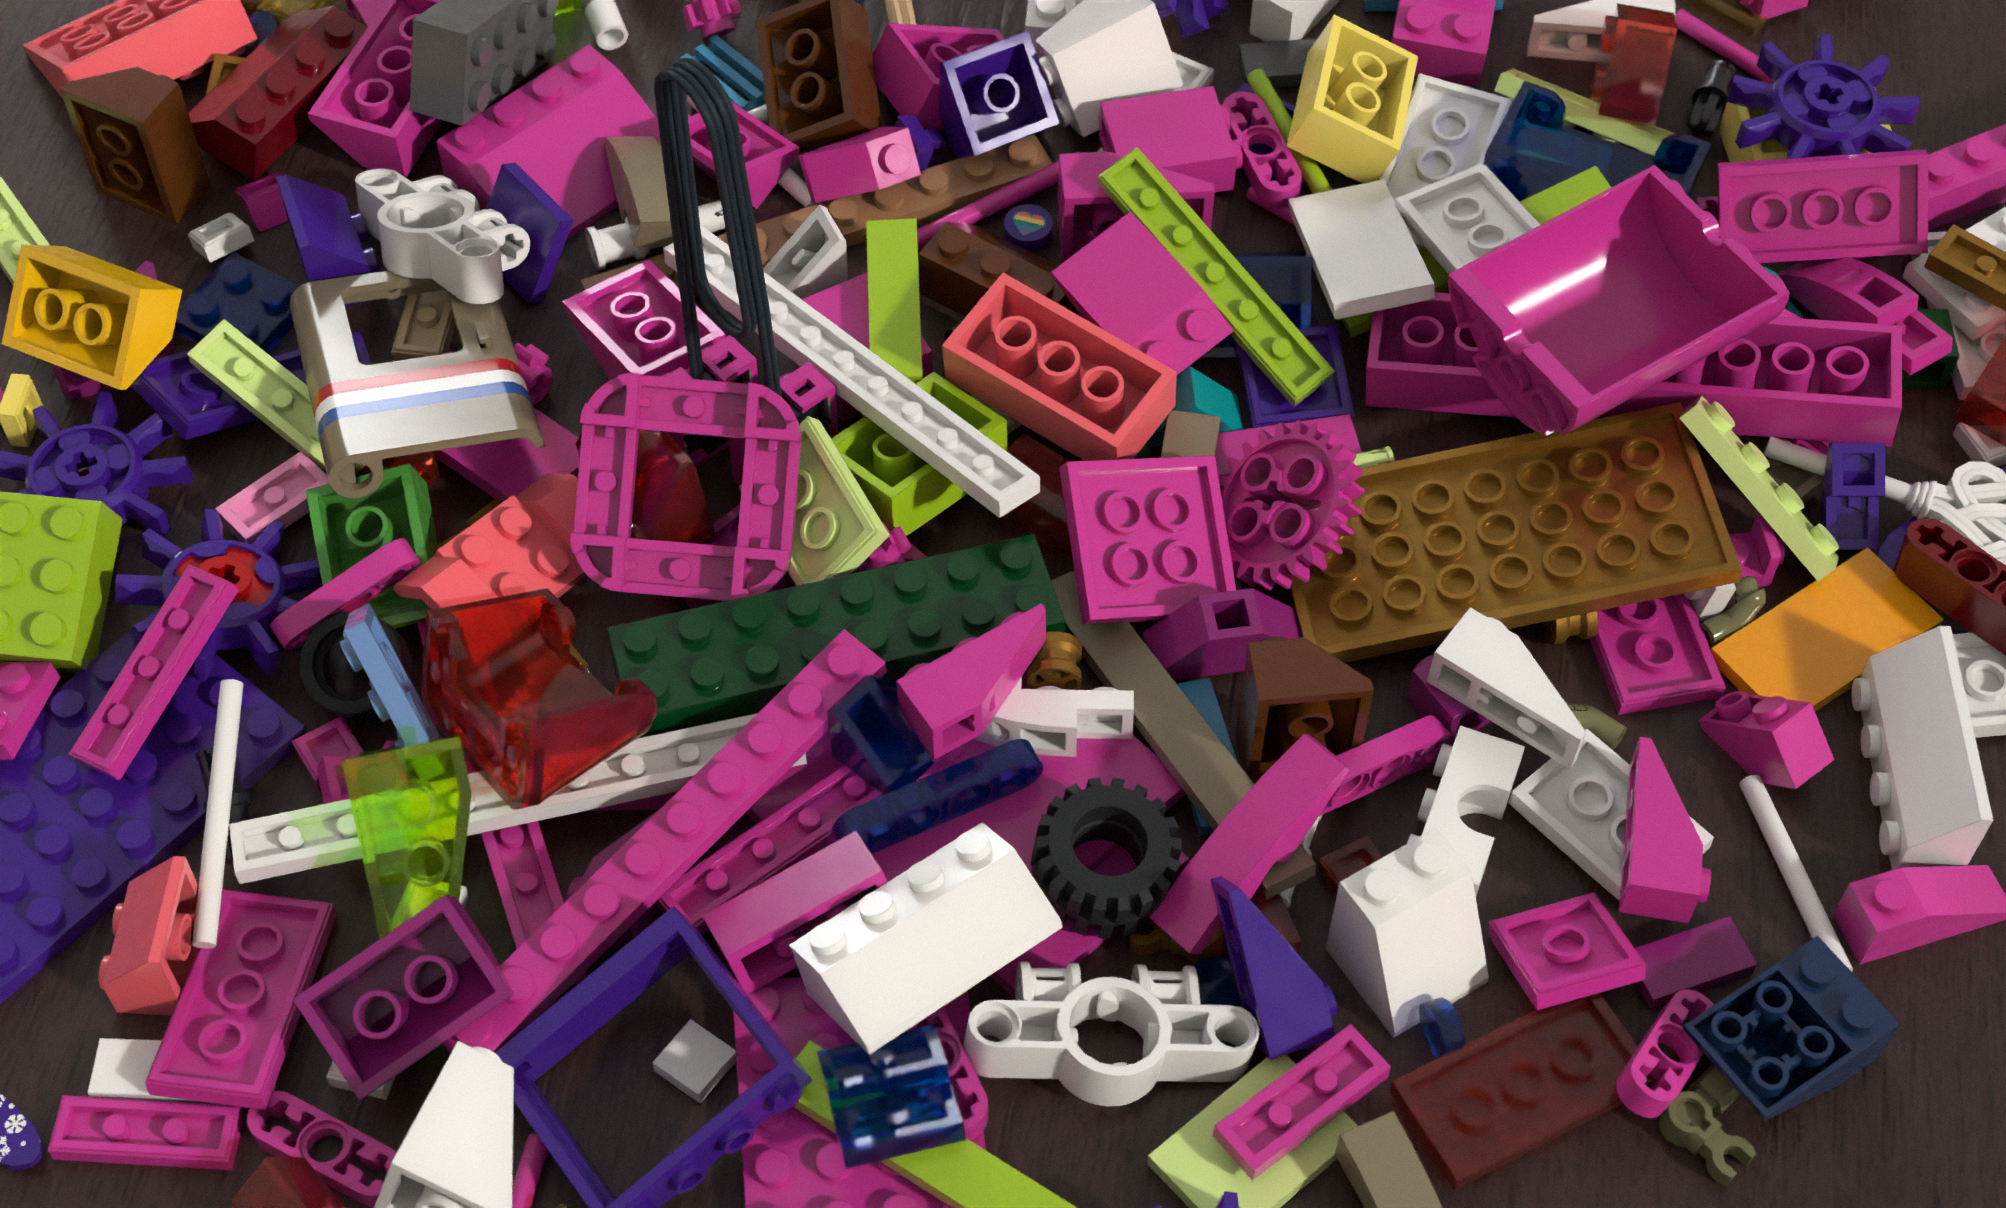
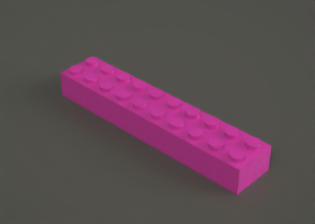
M1435 293V299L1373 312L1366 366L1365 406L1516 418L1492 391L1472 359V356L1480 353L1470 329L1458 327L1451 304L1450 293ZM1777 317L1605 413L1609 416H1615L1681 402L1683 410H1685L1686 407L1702 395L1710 405L1716 401L1725 408L1735 423V427L1731 429L1735 435L1772 436L1775 438L1837 443H1885V446L1892 447L1902 410V325Z

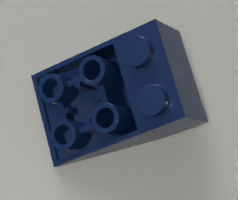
M1816 936L1685 1024L1683 1030L1762 1120L1765 1121L1839 1086L1883 1055L1900 1023L1820 937Z

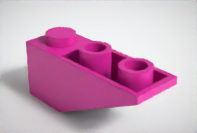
M1042 603L1026 612H1016L1008 616L1000 626L977 638L970 637L961 641L951 652L929 664L921 663L914 666L904 677L897 680L899 712L934 760L984 733L1046 641V609Z

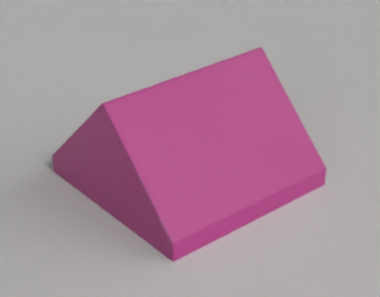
M731 101L739 125L752 207L757 210L797 158L800 147ZM700 113L688 117L693 166L717 182L707 129Z

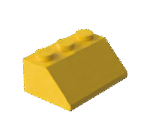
M21 245L2 344L118 390H126L172 340L182 289L66 246Z

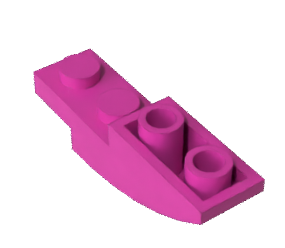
M1849 257L1805 260L1777 274L1790 292L1789 295L1821 320L1902 325V369L1910 375L1952 351L1953 337L1917 310L1919 295L1890 275L1862 261Z

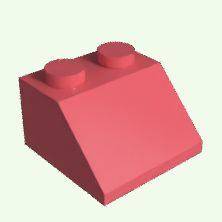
M173 856L129 881L124 903H118L115 907L112 920V930L115 939L111 954L105 955L102 958L99 968V985L101 990H105L117 1013L172 1016L199 949L192 945L198 883L186 857Z

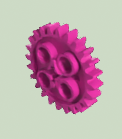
M1300 420L1295 422L1292 430L1282 422L1278 423L1274 437L1264 430L1259 431V445L1254 448L1247 442H1244L1242 444L1244 457L1241 461L1229 457L1227 462L1233 471L1229 476H1218L1219 484L1223 486L1221 497L1234 576L1251 587L1258 584L1264 589L1271 591L1275 583L1285 589H1290L1293 575L1305 583L1309 581L1310 566L1313 564L1325 571L1327 563L1324 555L1328 551L1340 555L1343 551L1337 542L1339 536H1353L1355 533L1351 527L1346 525L1348 518L1362 514V510L1352 504V500L1365 494V489L1354 482L1363 474V470L1352 463L1356 458V454L1344 446L1345 442L1331 431H1326L1316 423L1308 427Z

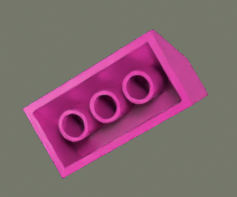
M386 0L308 113L309 120L363 167L391 169L406 178L444 121L410 111L413 19L441 0Z

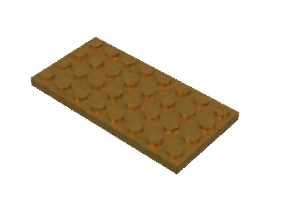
M1681 402L1591 420L1561 436L1560 432L1556 431L1547 436L1533 432L1360 468L1363 470V474L1354 482L1365 489V494L1352 500V504L1361 509L1362 514L1348 518L1346 525L1355 531L1354 535L1339 536L1337 542L1343 552L1338 555L1328 551L1324 555L1327 563L1325 571L1313 564L1310 566V578L1306 583L1293 575L1290 591L1303 638L1308 639L1345 663L1442 643L1470 607L1486 617L1499 620L1507 629L1740 582L1742 569L1691 431L1680 420V416L1684 411Z

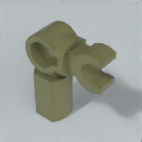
M1712 1063L1689 1085L1688 1091L1680 1092L1675 1100L1665 1109L1660 1116L1659 1127L1662 1135L1670 1143L1686 1147L1694 1156L1699 1153L1706 1160V1168L1710 1176L1717 1183L1727 1186L1737 1173L1732 1167L1727 1165L1723 1155H1733L1740 1163L1747 1166L1757 1153L1746 1139L1737 1135H1727L1721 1129L1723 1124L1716 1117L1740 1093Z

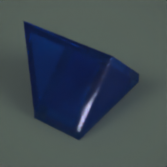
M865 675L827 710L832 756L889 799L896 800L934 764L925 751V747L899 712L897 682Z

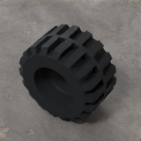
M1099 777L1088 779L1086 789L1083 790L1077 783L1067 787L1063 799L1055 796L1048 804L1046 815L1042 814L1038 824L1030 863L1033 866L1031 875L1050 904L1055 907L1062 926L1067 920L1076 923L1074 932L1086 936L1088 928L1097 929L1098 938H1111L1113 929L1119 928L1122 936H1126L1135 932L1138 921L1143 926H1147L1153 921L1150 916L1159 907L1172 887L1180 865L1179 858L1182 852L1181 838H1175L1178 825L1174 816L1164 818L1167 806L1159 797L1152 802L1146 798L1148 789L1139 784L1136 785L1134 791L1124 788V779L1112 778L1111 785H1102L1101 778ZM1093 840L1114 842L1131 855L1136 868L1119 876L1101 875L1085 867L1077 858L1074 849L1085 842Z

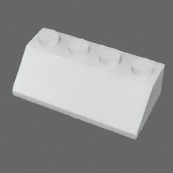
M1939 626L1870 656L1860 678H1855L1852 684L1853 708L1855 711H1861L1864 725L1861 731V751L1865 758H1870L1873 771L1870 780V797L1872 804L1880 807L1882 817L1879 831L1880 849L1883 855H1889L1892 870L1901 867L1968 865L1993 822L1951 626Z
M982 822L927 858L914 864L908 870L875 891L865 895L861 900L828 921L818 925L812 931L791 943L790 948L808 995L870 1055L1063 928L1060 917L1016 850Z

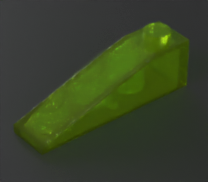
M460 735L407 743L350 755L342 760L344 775L379 937L381 939L442 896L450 895L457 897L458 900L460 899L472 790Z

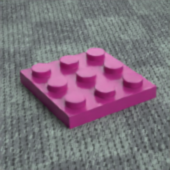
M1215 455L1066 462L1059 468L1082 625L1162 620L1198 595L1236 590Z

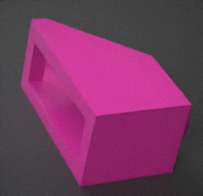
M882 126L799 155L812 203L880 190L921 175L909 127Z

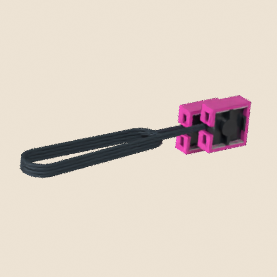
M683 57L679 62L677 61L665 70H661L654 78V95L689 368L686 370L679 367L675 371L665 373L661 377L759 384L757 359L735 339H743L756 330L757 324L766 387L780 395L791 406L799 425L807 416L820 420L829 437L833 438L838 434L835 386L809 362L794 372L786 373L779 378L770 308L736 112L728 94L711 71L697 60ZM685 93L699 111L707 129L743 325L733 320L723 309L707 279ZM694 288L710 317L723 331L729 334V336L715 345L707 346L702 350ZM654 432L656 453L681 477L729 446L733 481L738 486L742 484L746 439Z

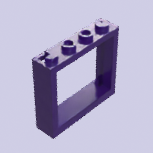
M674 906L495 1052L503 1063L514 1068L513 1101L589 1208H660L676 1194H683L692 1190L703 1181L707 1174L706 1169L725 1153H734L748 1144L755 1134L754 1129L772 1114H779L791 1108L802 1096V1089L813 1081L695 926ZM691 954L776 1066L617 1198L542 1094L535 1081L686 956Z

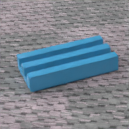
M714 35L709 39L710 46L707 48L703 44L695 48V56L692 57L687 53L680 57V60L683 57L693 58L703 65L707 64L721 75L723 81L718 77L716 78L728 94L730 101L746 112L766 104L762 71L719 36ZM738 89L745 96H747L750 99V101L747 102L734 90Z

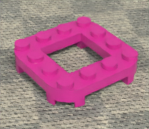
M626 373L618 375L617 378L602 385L593 394L589 402L585 403L580 417L582 436L574 531L570 533L572 553L575 554L585 574L603 588L626 593L730 601L773 591L789 568L793 550L801 455V429L791 406L770 388L751 382L745 384ZM639 431L746 439L737 546L630 538Z

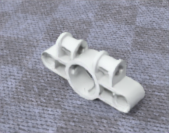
M380 168L366 170L359 173L355 178L359 212L366 231L380 240L382 260L386 269L403 277L433 279L466 303H491L504 295L502 271L520 265L530 250L529 235L523 228L515 224H508L506 218L498 211L493 209L480 210L478 200L473 194L463 189L458 190L457 185L443 175H435L411 182L394 170Z
M1018 962L1015 979V1000H988L976 1005L969 1015L963 1048L976 1074L989 1078L1059 1079L1066 1089L1084 1101L1101 1106H1121L1137 1101L1145 1096L1157 1081L1231 1082L1239 1079L1244 1075L1249 1066L1259 1038V1026L1253 1015L1241 1007L1232 1005H1201L1195 966H1184L1182 971H1148L1146 965L1135 964L1131 980L1118 977H1101L1081 984L1079 963H1068L1064 969L1031 968L1029 962ZM1089 1019L1119 1020L1135 1029L1143 1038V1059L1128 1065L1126 1062L1114 1063L1112 1065L1100 1063L1086 1055L1077 1045L1078 1031L1077 1028L1073 1027ZM982 1036H993L1001 1041H988ZM1220 1041L1229 1042L1235 1045V1047L1226 1046Z

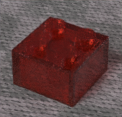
M1617 3L1614 16L1605 15L1600 37V52L1606 53L1605 62H1595L1590 86V99L1597 100L1598 115L1657 124L1677 32L1674 12Z

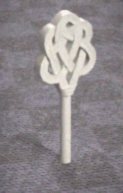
M1772 436L1769 437L1763 453L1764 456L1824 476L1827 455ZM1969 461L1955 469L1947 486L1939 484L1937 481L1915 482L1912 485L1885 475V496L1882 497L1905 504L1906 510L1911 511V514L1917 519L1930 518L1948 525L2006 565V474L2002 469L1987 462Z

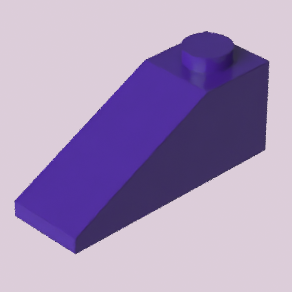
M1222 876L1210 879L1243 1009L1253 1015L1259 1026V1038L1255 1048L1272 1060L1328 1041L1336 1034L1331 1017L1337 1016L1338 1010L1330 986L1320 980L1238 886Z

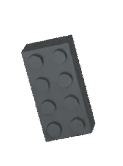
M441 0L414 18L410 111L461 126L484 111L489 105L552 58L557 43L556 35L553 33V17L558 8L559 0Z

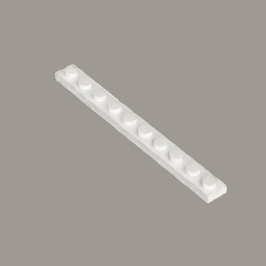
M701 227L705 271L709 285L721 306L742 322L729 246L705 227ZM671 243L663 248L665 264L677 272L674 245ZM763 271L775 348L800 367L809 362L835 386L837 395L999 518L1040 493V476ZM756 324V330L754 332L758 334V327Z
M757 714L231 823L229 827L234 872L239 884L677 792ZM806 753L792 767L807 764Z

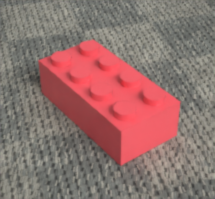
M1004 272L942 345L946 380L1084 461L1134 459L1176 405L1177 371Z

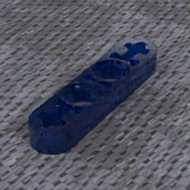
M1026 739L1012 740L848 810L835 821L832 826V833L838 841L857 831L871 854L1030 786L1042 774L1044 766L1030 741Z

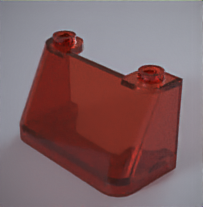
M548 588L426 610L421 683L426 711L437 727L513 810L541 804L647 733L651 727L652 720L657 714L655 694L641 680L636 677L620 680L613 696L570 653L571 639L574 638L576 633L575 618L572 611L568 607H564L561 601Z

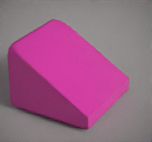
M279 172L240 186L235 190L249 218L259 231H266L288 222L276 180L277 176L283 175Z

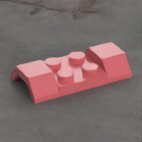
M547 473L516 497L512 495L436 551L435 556L395 584L393 590L400 597L422 599L452 629L461 658L468 666L587 576L580 567L575 554L572 553L570 533L574 531L578 478L575 475Z

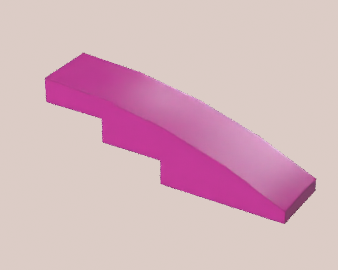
M1303 734L1255 783L1219 824L1169 889L1167 896L1150 918L1188 953L1201 954L1221 925L1210 879L1222 876L1238 886L1251 899L1274 863H1287L1351 768L1311 735Z

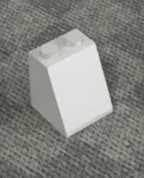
M1083 0L1035 40L1041 58L1038 60L1046 84L1053 86L1057 99L1052 101L1057 118L1064 127L1070 125L1083 138L1099 130L1100 102L1167 93L1184 86L1155 3L1151 0Z
M1437 828L1430 830L1340 881L1325 949L1393 1038L1487 983L1489 976L1472 871Z
M460 1041L457 1042L395 1155L374 1208H512L513 1067L503 1063L500 1057L489 1049L478 1046L470 1047Z

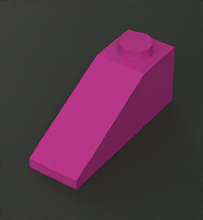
M1640 737L1629 765L1619 912L1689 923L1697 902H1707L1711 885V869L1702 868L1703 844L1652 739Z
M1988 865L1901 867L1849 883L1833 914V918L1860 965L2006 920V895Z

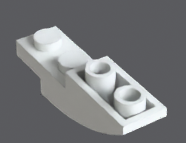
M1021 677L984 733L974 739L1015 751L1050 756L1076 757L1077 738L1132 739L1134 691L1117 690L1111 687H1099L1093 690H1062L1055 686L1022 689Z

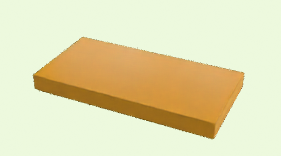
M1867 547L1836 567L1833 572L1819 582L1817 580L1712 647L1711 652L1719 671L1739 691H1745L1747 694L1782 696L1784 699L1811 702L1816 712L1852 688L1854 679L1860 678L1870 656L1939 627L1944 619L1916 592L1904 585L1896 577L1895 572Z

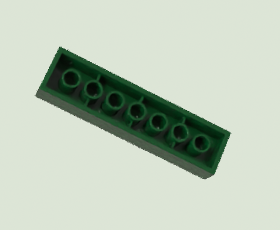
M1035 534L611 626L607 627L612 662L633 740L759 713L844 629L886 663L887 673L860 698L863 699L897 691V680L904 677L910 668L921 663H931L951 652L961 641L970 637L977 638L1000 626L1008 616L1016 612H1026L1042 603L1046 609V632L1065 633V618Z

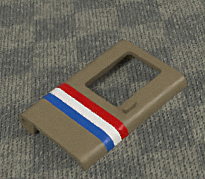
M390 271L311 281L302 284L294 291L290 298V310L327 477L332 490L346 498H362L370 495L379 488L383 481L382 459L514 438L530 440L534 444L535 449L546 447L499 300L486 304H471L460 300L446 290L463 347L462 350L447 354L364 365L358 361L344 304L383 298L396 299L400 296L446 289L433 279L408 278ZM354 463L365 464L371 469L367 479L356 483Z

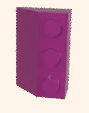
M444 895L292 1000L358 1099L362 1100L509 999L514 993L490 946L457 897Z

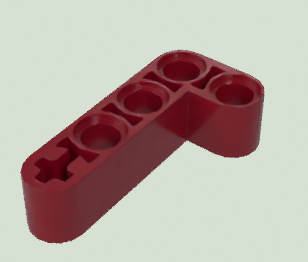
M1923 518L1911 522L1907 527L1894 564L1896 577L1904 585L2006 656V565L1938 520Z

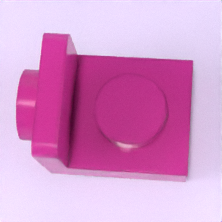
M1762 515L1756 516L1750 532L1729 534L1742 569L1741 579L1749 575L1756 579L1758 587H1767L1771 585L1778 564H1782L1784 561L1785 549L1780 536L1774 533L1769 523Z

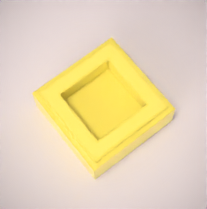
M11 373L0 403V423L11 446L29 447L37 428L32 410L43 406L32 379L29 375Z

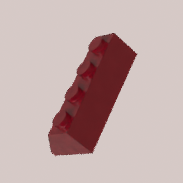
M334 6L292 14L188 113L199 148L255 182L313 124L309 120V111L361 38L367 26Z

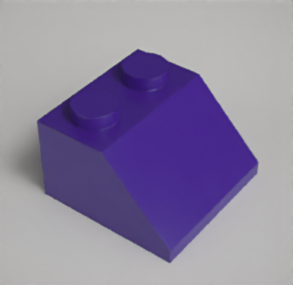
M1029 31L1021 32L939 63V114L954 158L976 156L1059 124Z
M287 174L276 177L307 282L380 272L373 248L362 249L361 246L362 242L368 241L360 212L350 214L344 195ZM361 302L348 303V304H344V305H345V307H347V306L354 305V304H358V303H361Z

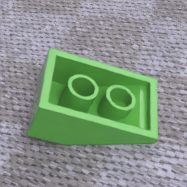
M410 463L383 470V481L379 488L362 498L340 496L332 490L330 484L306 489L322 585H325L382 546L396 539H406L420 560L418 567L435 556L437 551L436 529L427 483ZM370 473L357 476L356 483L367 479ZM395 585L368 602L377 618L392 625L395 629L440 618L422 599L400 597L393 590ZM344 637L340 638L336 643H340V641L344 640Z

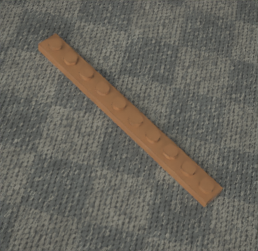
M1033 134L976 156L962 157L921 170V175L880 190L828 200L756 223L762 267L764 268L818 205L827 208L846 240V247H850L867 241L866 221L916 218L917 224L948 215L1053 163L1036 135ZM726 233L717 236L728 245ZM664 253L581 280L582 291L650 259L678 288L679 284L677 272L665 264ZM694 288V295H695V297H696V296H698V295H697L696 290H695V288Z

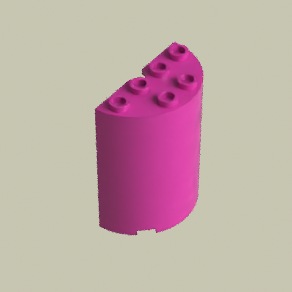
M1655 165L1448 274L1450 299L1458 327L1470 329L1480 353L1472 356L1477 368L1506 408L1526 426L1545 436L1555 431L1560 432L1561 436L1566 435L1774 320L1785 309L1790 292L1778 276L1771 275L1752 257L1751 252L1744 244L1736 242L1732 237L1724 241L1719 238L1720 227L1715 217L1710 212L1703 211L1685 194L1682 186L1677 181L1670 180ZM1585 273V276H1581V277L1575 278V277H1577V276H1579V275Z

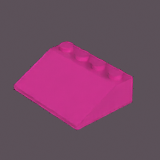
M589 44L482 111L465 125H460L436 141L444 176L451 179L457 185L458 190L463 189L473 194L478 200L480 210H484L487 207L501 165L517 163L574 220L567 240L619 206L605 149V138L654 136L661 145L657 117L622 72Z

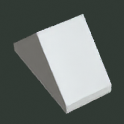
M818 205L763 268L765 273L800 299L848 280L846 240L827 208Z

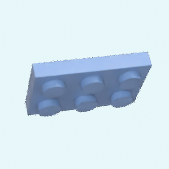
M368 603L350 612L343 632L344 640L340 641L341 648L355 672L364 669L367 673L372 688L367 694L380 720L385 722L392 719L399 738L394 743L404 765L409 772L418 768L425 782L445 773L447 769L448 748L371 605Z

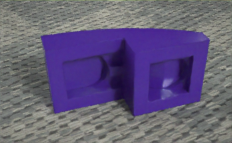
M1829 443L1824 472L1820 524L1834 537L1839 545L1838 550H1864L1867 547L1870 550L1879 549V497L1885 496V443Z

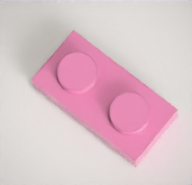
M300 451L215 509L222 524L239 541L252 544L261 532L275 519L285 523V529L309 513L306 489L330 483L327 475L303 451Z

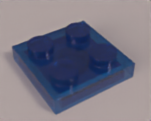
M232 252L179 305L174 331L199 343L225 319L263 351L268 353L294 326L290 310V298L300 286Z

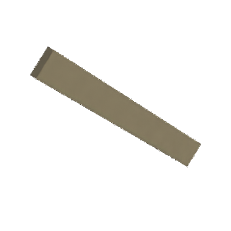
M1073 570L1051 580L1065 618V633L1073 635L1081 642L1082 657L1105 687L1134 691L1133 724L1215 831L1224 818L1255 784L1130 623L1082 625L1075 571ZM1299 844L1287 863H1274L1258 887V890L1267 900L1315 876L1316 863L1304 847Z

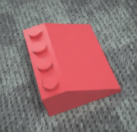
M117 0L33 39L22 46L28 57L63 99L60 88L66 82L133 67H139L157 75H166L173 80L176 78L180 81L188 80L201 74L205 70L203 65L214 61L215 53L237 57L246 51L245 45L257 40V36L240 0Z

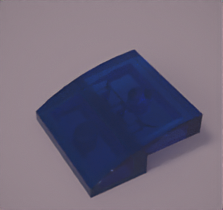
M935 1024L905 1031L870 1055L857 1042L817 1051L828 1103L846 1169L966 1140L964 1122L950 1082L948 1063Z

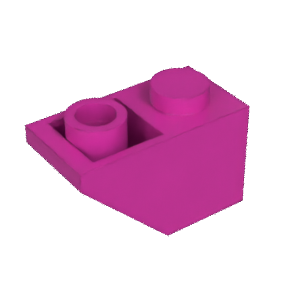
M1735 691L1718 699L1715 703L1716 707L1698 720L1701 729L1747 773L1750 775H1760L1764 784L1797 789L1835 760L1811 702L1784 699L1782 696L1768 697L1747 694L1745 691Z

